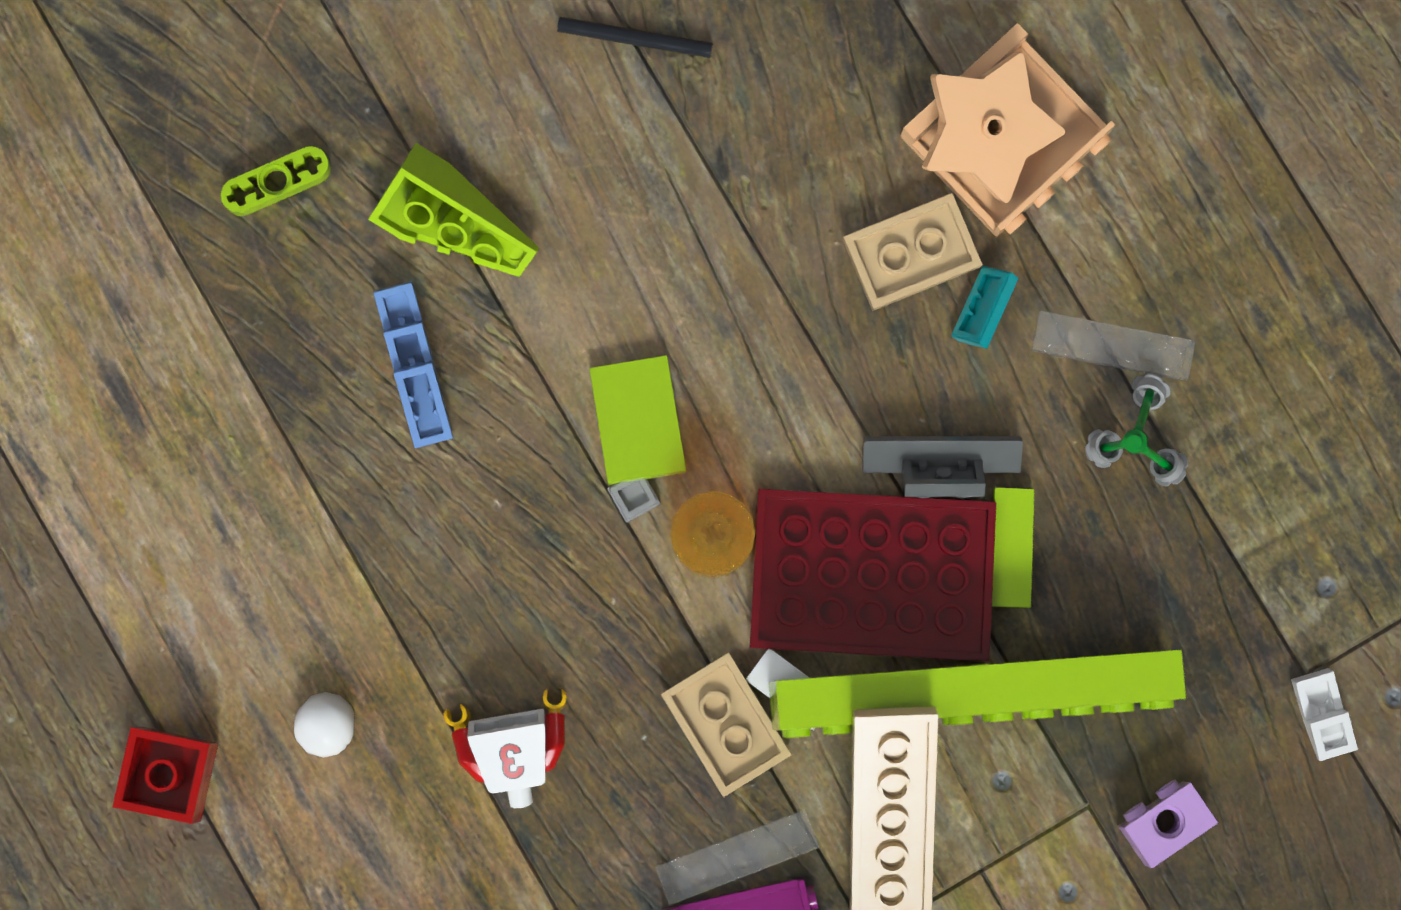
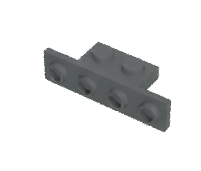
M867 436L863 442L862 470L863 473H902L905 497H985L986 483L984 473H1021L1023 440L1020 436Z

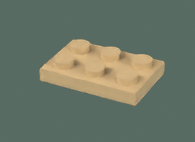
M953 193L843 237V242L872 311L981 268L983 265Z
M729 652L661 694L723 797L791 756L777 730L772 729V722Z

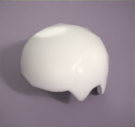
M328 692L310 696L298 709L295 716L294 734L297 742L308 754L322 758L339 754L351 742L354 734V710L352 706L340 695Z

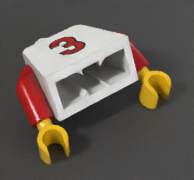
M548 689L543 693V705L549 711L547 715H545L543 708L470 721L471 713L462 704H460L463 716L458 722L452 721L449 709H446L443 713L445 722L454 727V732L451 735L459 764L477 782L485 783L489 793L507 791L509 804L512 808H523L533 803L531 787L545 783V772L555 768L565 746V716L561 714V710L565 707L567 699L563 689H561L562 701L558 705H551L547 701Z

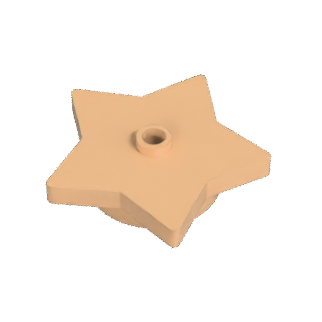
M1017 52L1012 53L977 79L942 74H932L930 76L939 112L938 131L923 162V169L929 171L970 172L998 201L1003 203L1010 202L1025 159L1065 134L1064 128L1032 102L1024 54ZM992 121L991 131L988 132V124Z

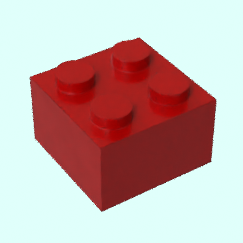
M130 727L112 807L189 824L201 822L219 743L145 727Z

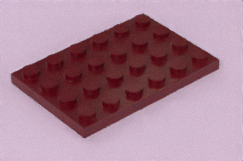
M758 489L750 648L988 662L990 658L997 502Z

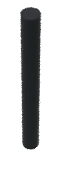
M559 17L557 32L711 58L713 47L711 42L566 17Z

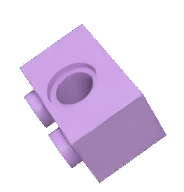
M1176 779L1172 780L1156 791L1159 798L1147 806L1141 802L1123 814L1125 821L1118 825V827L1146 867H1155L1218 823L1191 782L1182 781L1178 784ZM1163 810H1169L1174 816V825L1167 832H1161L1156 825V818Z

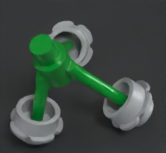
M1147 373L1144 377H1136L1131 386L1134 389L1133 400L1140 407L1135 427L1129 430L1122 440L1116 433L1110 430H1094L1088 436L1089 442L1085 446V453L1090 461H1094L1097 467L1107 468L1111 466L1112 462H1116L1121 457L1123 449L1133 454L1141 452L1151 459L1150 471L1155 476V481L1159 485L1167 487L1171 483L1174 485L1178 484L1185 478L1188 459L1185 454L1178 453L1175 449H1162L1156 452L1148 445V435L1144 431V426L1149 410L1160 408L1165 403L1166 397L1170 396L1171 389L1161 376Z

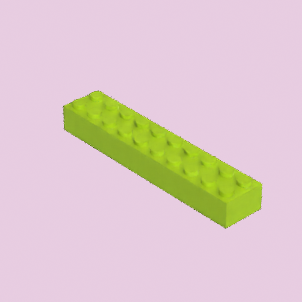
M1182 650L769 682L772 729L782 730L783 738L811 736L810 728L822 727L823 734L827 735L852 733L851 725H853L854 709L936 707L938 718H942L943 725L973 724V715H982V722H1000L1014 720L1013 712H1021L1022 719L1054 717L1053 709H1061V716L1094 714L1093 706H1100L1101 713L1134 711V703H1140V710L1174 708V700L1186 699Z

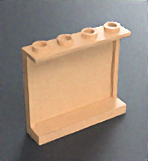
M1018 23L959 77L977 79L1012 53L1024 54L1032 102L1064 128L1065 134L1025 159L1009 203L998 201L970 172L933 171L996 238L1004 230L1011 235L1027 220L1023 213L1032 204L1039 209L1055 194L1051 187L1059 179L1063 178L1068 182L1084 167L1080 160L1091 151L1096 156L1112 141L1108 134L1115 126L1112 121L1106 125L1025 41L1028 33ZM935 99L903 128L900 136L923 161L938 131L939 112ZM992 121L988 124V132L991 131Z

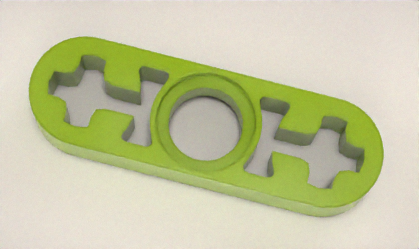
M313 146L304 147L227 181L221 190L222 203L234 215H249L324 182L331 171L330 161L321 149ZM308 157H313L315 161L322 160V163L317 166L318 173L312 175L308 170L297 173L301 181L295 184V178L288 169V165L293 164L297 171L307 166L306 159ZM281 171L287 177L285 187L277 192L268 190L265 184L267 176L271 172ZM256 179L259 189L265 195V197L259 199V195L256 192L251 193L245 197L246 204L240 206L236 201H230V199L235 197L234 190L237 188H241L244 192L256 189L251 183Z

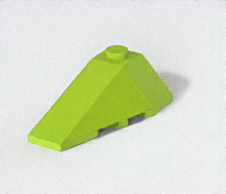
M415 143L368 219L403 241L415 244L419 240L438 246V252L450 255L451 251L470 256L476 264L520 277L539 249L528 236L450 163L418 143Z

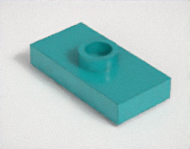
M982 266L951 337L958 342L987 349L1019 278L1008 271Z

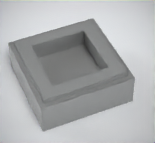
M647 479L622 482L607 488L626 524L661 505Z

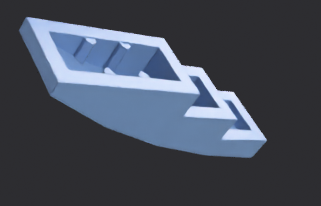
M408 281L374 290L373 294L384 329L383 334L394 369L393 374L414 447L419 448L453 439L413 282Z

